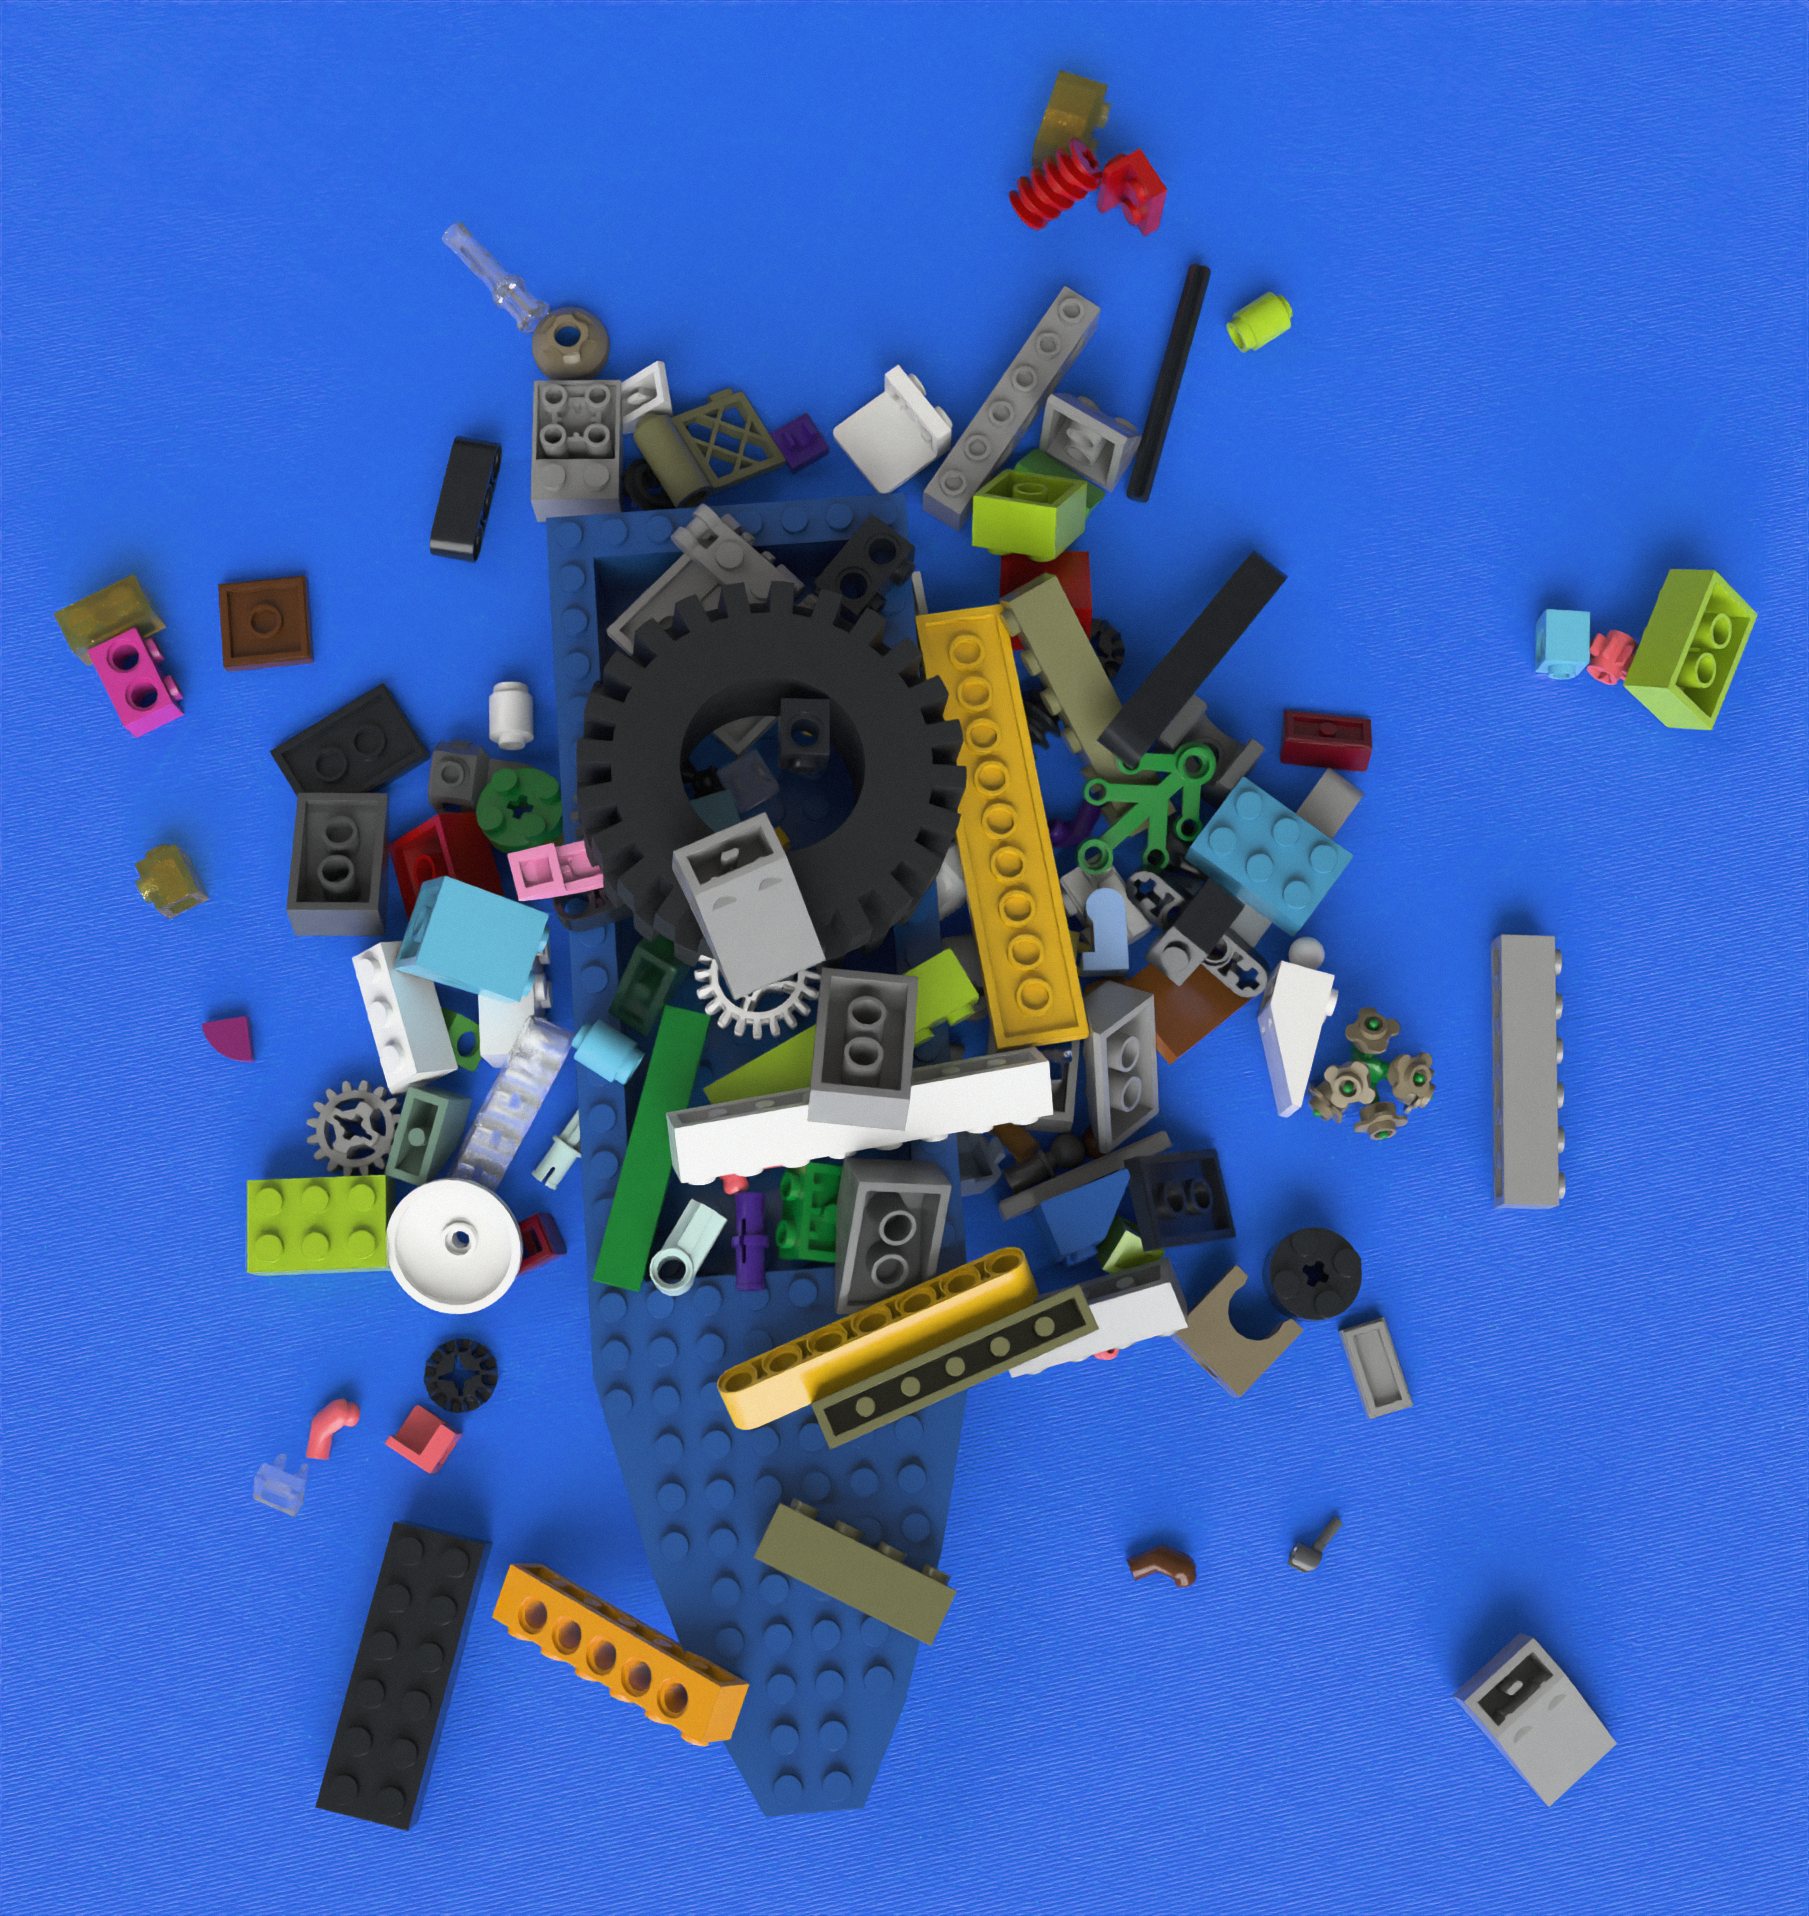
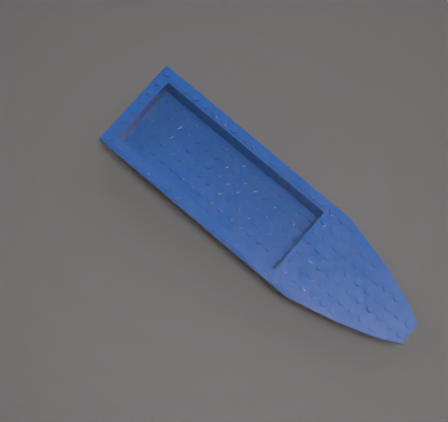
M905 493L708 506L719 518L729 513L742 525L739 536L744 532H749L755 538L752 548L759 554L769 551L776 558L772 564L775 568L783 564L806 586L801 596L793 603L794 606L802 602L810 593L815 595L814 581L871 514L909 542ZM698 507L546 518L564 845L579 842L575 838L574 831L583 825L572 823L570 813L578 810V806L573 800L574 794H577L576 755L578 739H583L584 710L594 683L597 680L603 681L604 667L612 655L618 651L626 657H630L608 636L606 630L684 554L670 537L680 526L685 528L694 519L692 513ZM880 550L873 553L870 558L877 564H888L894 559V556L888 551ZM911 575L902 587L899 588L894 585L884 597L887 599V603L880 613L886 619L882 642L891 649L906 637L917 645ZM857 584L848 585L842 590V594L850 599L860 598L866 592L862 586ZM778 721L739 759L711 733L696 746L688 758L697 771L708 769L710 765L718 768L716 774L720 783L726 789H730L741 822L766 812L773 829L780 827L789 838L791 848L786 852L809 847L827 838L846 821L855 807L854 790L850 774L844 761L831 744L826 770H818L813 775H795L790 773L789 769H778ZM801 731L791 736L793 741L800 746H810L816 742L813 736L806 735ZM683 783L689 801L695 800L693 798L695 791L692 784ZM936 879L930 890L927 889L923 894L915 913L902 927L896 923L889 928L882 945L865 956L861 954L859 949L848 952L839 969L902 975L941 953L942 945ZM580 897L570 900L567 903L568 914L577 915L584 912L589 902ZM634 916L588 931L574 932L569 930L574 1037L585 1022L594 1025L601 1019L637 1042L636 1048L645 1053L642 1061L625 1085L617 1080H614L612 1083L577 1060L576 1073L593 1380L653 1576L685 1657L686 1651L702 1656L750 1684L731 1739L722 1741L765 1817L863 1809L904 1707L920 1640L754 1558V1555L780 1502L790 1506L793 1498H796L820 1510L816 1519L833 1528L838 1519L864 1532L860 1541L878 1549L882 1541L905 1552L908 1555L904 1563L922 1571L925 1563L938 1568L968 1388L831 1450L811 1404L750 1430H742L734 1425L717 1389V1381L726 1370L851 1315L836 1314L834 1310L835 1263L779 1258V1247L776 1244V1229L778 1223L782 1220L783 1199L780 1195V1182L783 1174L786 1172L785 1166L763 1169L757 1175L746 1176L749 1188L743 1192L765 1194L764 1226L765 1236L769 1237V1247L765 1248L766 1290L752 1292L735 1291L736 1248L731 1247V1237L736 1236L735 1194L728 1195L724 1192L723 1180H719V1176L716 1177L715 1181L704 1185H692L688 1182L681 1183L674 1168L672 1169L641 1292L592 1281L665 1005L707 1015L705 1007L714 997L707 999L698 998L697 990L710 983L698 981L694 976L696 970L709 969L710 966L698 961L696 966L693 967L674 958V942L661 934L651 943L634 928ZM812 966V967H810V968H807V970H816V971H817V969H816L815 966ZM798 973L794 975L793 980H798ZM720 976L719 983L722 992L731 1003L740 1008L743 998L734 1000L724 977ZM820 982L807 983V986L819 991ZM778 993L766 994L760 999L754 1012H765L775 1009L783 1004L791 995L783 993V995ZM803 998L802 1001L811 1009L809 1016H802L794 1010L791 1014L797 1021V1027L791 1030L784 1020L778 1021L780 1036L776 1038L771 1034L770 1025L761 1026V1040L754 1039L753 1025H746L743 1036L737 1037L734 1033L736 1020L733 1019L726 1028L722 1029L718 1026V1020L724 1011L720 1010L716 1014L710 1015L712 1020L689 1108L711 1105L703 1088L815 1025L818 1000ZM948 1021L931 1030L934 1034L933 1038L914 1048L912 1069L951 1062ZM957 1132L950 1133L946 1139L936 1142L918 1139L902 1142L901 1147L893 1150L869 1148L857 1151L854 1156L849 1158L935 1161L952 1187L935 1277L967 1264ZM826 1156L810 1159V1162L843 1166L844 1159H834ZM693 1199L716 1211L726 1218L727 1222L697 1271L691 1288L679 1296H669L656 1288L650 1276V1264L652 1258L661 1251L690 1200ZM670 1260L661 1267L659 1272L660 1279L667 1284H676L683 1279L686 1273V1266L680 1261Z

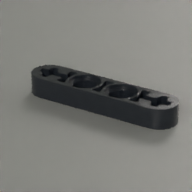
M1152 864L1140 865L1134 869L1126 883L1125 889L1130 902L1161 929L1171 920L1169 915L1170 909L1175 906H1184L1193 896L1163 869ZM1149 879L1153 880L1156 883L1153 891H1148L1146 894L1140 892L1141 881L1145 883ZM1166 893H1170L1172 897L1166 901L1162 910L1157 908L1156 906L1161 899H1164ZM1229 927L1222 937L1227 944V952L1218 956L1209 954L1201 964L1234 993L1241 997H1255L1262 993L1267 986L1271 972L1269 963ZM1234 952L1239 953L1240 955L1236 963L1232 962L1230 968H1226L1224 965L1229 963ZM1251 968L1257 970L1256 981L1251 978L1245 982L1240 978L1242 969L1245 971H1249Z

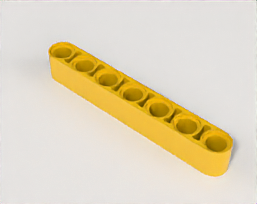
M1017 1247L998 1249L731 1367L719 1377L717 1389L734 1425L742 1430L757 1428L1027 1308L1035 1302L1039 1292L1025 1253Z

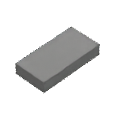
M1379 1318L1338 1331L1367 1419H1373L1413 1406L1385 1318Z

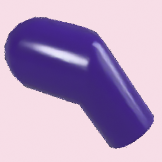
M1084 799L1073 820L1066 822L1053 818L1048 820L1047 824L1052 846L1063 849L1078 844L1090 837L1101 815L1100 808L1103 805H1092Z

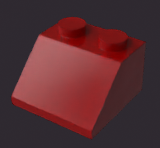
M476 812L437 814L389 845L408 921H410L422 883L442 876H448L496 895L504 896L488 838L483 834L478 825Z

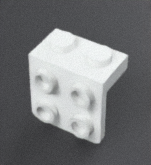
M899 365L885 374L884 392L837 425L833 431L835 441L878 494H890L949 451L951 447V428L953 425L950 418L941 407L933 408L924 397L926 391L919 379L912 373L907 376Z

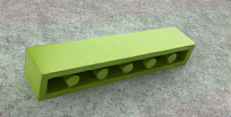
M951 947L902 974L904 976L918 977L914 1048L934 1037L931 1031L933 1028L948 1021L950 1026H954L975 1013L972 1006L978 1003L979 994ZM816 1024L703 1088L710 1103L717 1104L810 1087Z

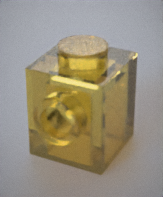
M177 844L157 846L145 854V859L135 863L141 878L135 880L140 894L147 904L153 902L157 911L166 918L171 919L209 900L188 854Z

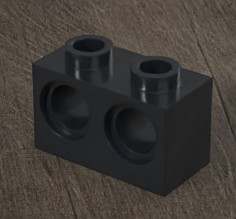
M871 514L814 581L815 595L818 597L821 588L843 595L842 590L846 586L857 584L866 590L865 594L857 599H850L843 595L840 616L855 625L867 607L880 614L887 603V599L884 598L894 585L899 588L902 587L913 574L916 565L913 564L915 546ZM885 550L890 552L894 559L888 564H877L870 557L877 551Z

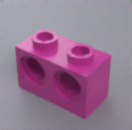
M134 627L87 650L123 726L134 737L138 738L184 715L178 703V700L184 698L171 674L165 677L159 663L165 661V658L153 637L146 639ZM131 655H139V660L133 668L122 670L126 658ZM150 692H157L158 695L155 703L149 707L141 708L143 697Z

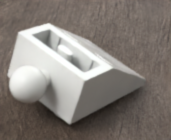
M1301 937L1295 940L1290 946L1288 953L1290 963L1281 961L1272 971L1264 991L1257 1018L1278 1116L1286 1118L1302 1106L1322 1024L1327 1016H1332L1338 998V990L1332 989L1335 975L1317 971L1324 961L1325 951L1322 944L1312 937Z

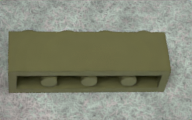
M793 1498L790 1506L780 1502L754 1558L930 1646L932 1645L957 1592L956 1588L948 1585L952 1576L926 1563L922 1571L904 1563L908 1555L905 1552L882 1541L878 1549L860 1541L864 1532L838 1519L833 1528L816 1519L820 1510L796 1498Z

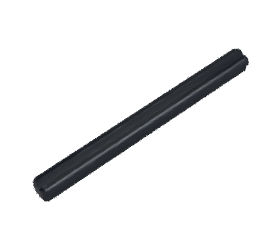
M1191 264L1187 272L1126 493L1127 498L1132 501L1146 503L1150 497L1211 275V270L1207 266Z

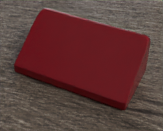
M1284 710L1280 746L1281 763L1365 772L1367 770L1372 753L1371 719Z

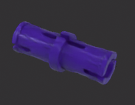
M747 1192L735 1194L736 1236L731 1237V1247L736 1248L735 1291L752 1292L766 1290L765 1248L769 1247V1237L765 1236V1194Z

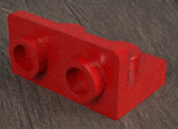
M1140 148L1128 155L1126 153L1118 154L1107 162L1102 173L1097 208L1103 214L1121 204L1122 212L1128 223L1132 226L1137 225L1145 237L1159 228L1167 188Z

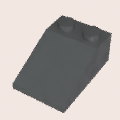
M298 793L286 907L295 936H385L389 881L388 793Z
M844 1158L837 1199L834 1310L836 1314L856 1313L935 1278L952 1187L935 1161Z

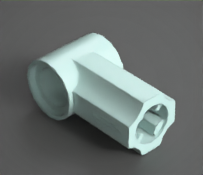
M691 1199L661 1251L652 1258L650 1276L656 1288L669 1296H679L687 1292L693 1285L697 1271L725 1226L727 1219L708 1206ZM670 1260L680 1261L686 1266V1273L683 1279L676 1284H667L660 1279L659 1272L661 1267Z

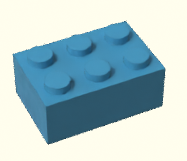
M1243 776L1190 846L1184 859L1209 877H1213L1232 894L1294 937L1354 855Z

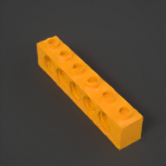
M541 1563L510 1564L492 1618L508 1627L507 1632L511 1636L536 1643L541 1646L540 1652L544 1656L557 1661H566L576 1667L574 1672L579 1677L604 1684L610 1688L609 1694L620 1701L639 1705L645 1709L644 1714L647 1718L661 1724L674 1726L681 1731V1738L691 1744L707 1746L709 1742L731 1739L750 1685L748 1682L702 1656L686 1651L685 1657L680 1643Z

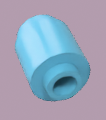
M601 1019L594 1025L585 1022L571 1046L577 1049L574 1056L575 1060L612 1083L614 1080H617L623 1085L631 1078L645 1053L636 1048L637 1042Z

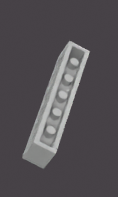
M1066 286L1063 287L923 491L922 510L957 532L960 531L973 512V495L999 474L1046 405L1050 394L1054 393L1097 330L1100 307Z

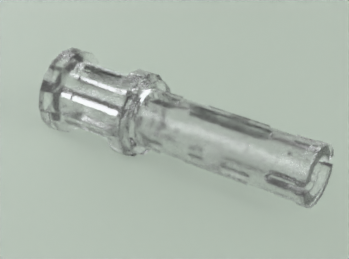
M462 222L452 224L445 231L442 237L443 243L492 292L494 304L499 309H505L517 321L516 326L521 333L528 334L533 332L538 323L549 314V305L543 300L538 301L526 288V281L521 276L510 275L492 254L466 229Z

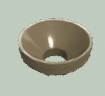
M564 307L547 314L538 323L532 337V353L537 367L550 380H591L603 370L608 361L610 341L606 329L592 313L581 308ZM570 326L579 330L581 336L575 345L564 347L556 342V334L563 327Z

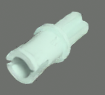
M579 1110L573 1115L559 1136L554 1135L552 1137L555 1141L536 1170H533L531 1173L542 1182L549 1170L555 1167L545 1182V1185L553 1190L558 1188V1184L576 1158H581Z

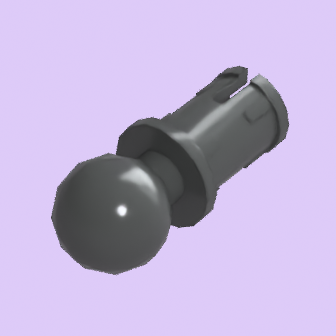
M1069 1133L1059 1135L1054 1139L1050 1151L1044 1154L1039 1146L1036 1148L1037 1153L1007 1169L1001 1170L1014 1195L1049 1176L1055 1178L1056 1175L1053 1169L1058 1166L1066 1169L1077 1167L1083 1161L1086 1152L1081 1138Z

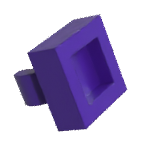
M808 413L770 433L792 474L799 472L829 454V446Z

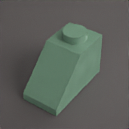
M409 1086L384 1174L417 1186L433 1181L461 1141L472 1098L436 1086Z

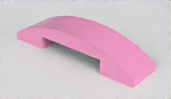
M584 840L555 847L554 843L507 854L519 901L558 897L604 887L603 872L598 865L591 866L585 850Z

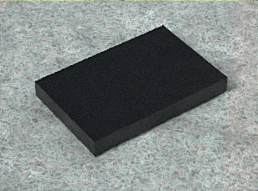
M384 683L269 751L297 797L298 793H375L431 759Z
M1216 1148L1137 1156L1123 1160L1124 1166L1128 1169L1131 1176L1128 1184L1144 1252L1236 1237Z

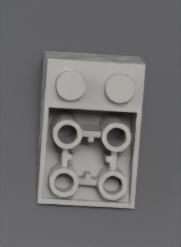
M621 380L534 381L531 502L537 522H546V518L624 512V494H622L624 481L621 479L624 475Z
M766 812L673 851L672 870L734 1000L826 960L788 858Z
M1521 1633L1452 1695L1548 1807L1617 1744L1561 1668L1534 1637Z

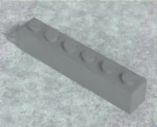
M1501 934L1491 942L1494 1208L1550 1209L1559 1206V1199H1563L1565 1195V1175L1562 1171H1559L1558 1154L1563 1153L1565 1145L1564 1129L1562 1126H1558V1109H1561L1563 1106L1564 1087L1562 1082H1557V1064H1561L1563 1059V1041L1561 1037L1556 1035V1020H1560L1563 1010L1561 993H1556V976H1559L1561 972L1562 954L1560 949H1555V936Z

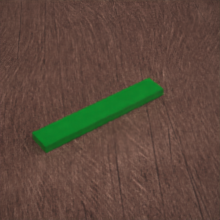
M665 1005L592 1281L641 1292L673 1169L666 1113L689 1108L712 1020L710 1015Z

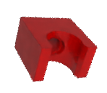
M1063 551L1058 557L1047 562L1033 561L1028 558V555L1013 552L1001 555L999 599L1044 573L1056 575L1090 641L1092 594L1089 551ZM1010 636L1012 650H1024L1018 636Z

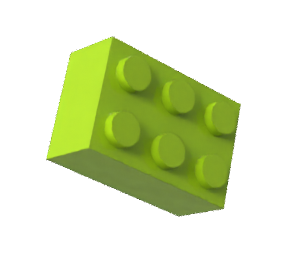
M1670 569L1664 585L1658 594V600L1649 622L1643 631L1642 639L1632 664L1628 668L1623 686L1668 728L1712 730L1758 614L1716 570Z
M387 1175L247 1180V1273L257 1276L391 1271L388 1258L387 1227L396 1209V1180Z

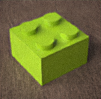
M1010 469L1003 470L973 495L972 546L987 548V552L994 555H1007L1012 552L1028 555L1030 560L1037 562H1047L1055 559L1085 531L1087 481Z

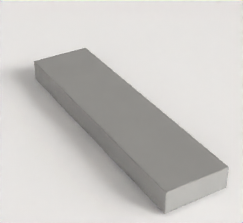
M1160 1131L999 1202L997 1209L1003 1222L1035 1209L1043 1201L1125 1169L1123 1160L1137 1156L1161 1154L1168 1151L1172 1144L1167 1133Z

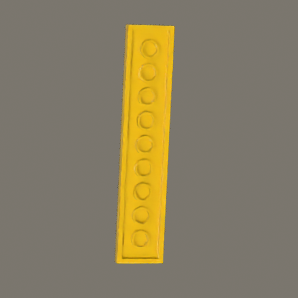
M1001 604L915 616L918 648L923 653L921 664L924 680H928L936 675L940 676L949 693L943 718L945 721L959 719L964 741L956 762L957 766H966L967 780L966 789L957 810L961 817L954 837L996 1053L1086 1039L1090 1034L1010 636L999 616V613L1004 611Z

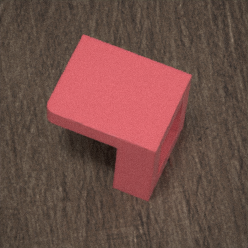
M417 1405L413 1408L397 1434L389 1435L385 1444L429 1474L439 1472L463 1433L424 1407Z

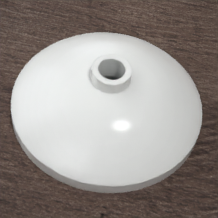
M442 1178L417 1187L398 1204L387 1227L389 1266L397 1282L417 1302L439 1312L466 1314L490 1306L510 1288L521 1266L523 1255L522 1235L514 1214L497 1194L487 1187L470 1180ZM457 1231L465 1232L469 1236V1243L460 1242L457 1238Z

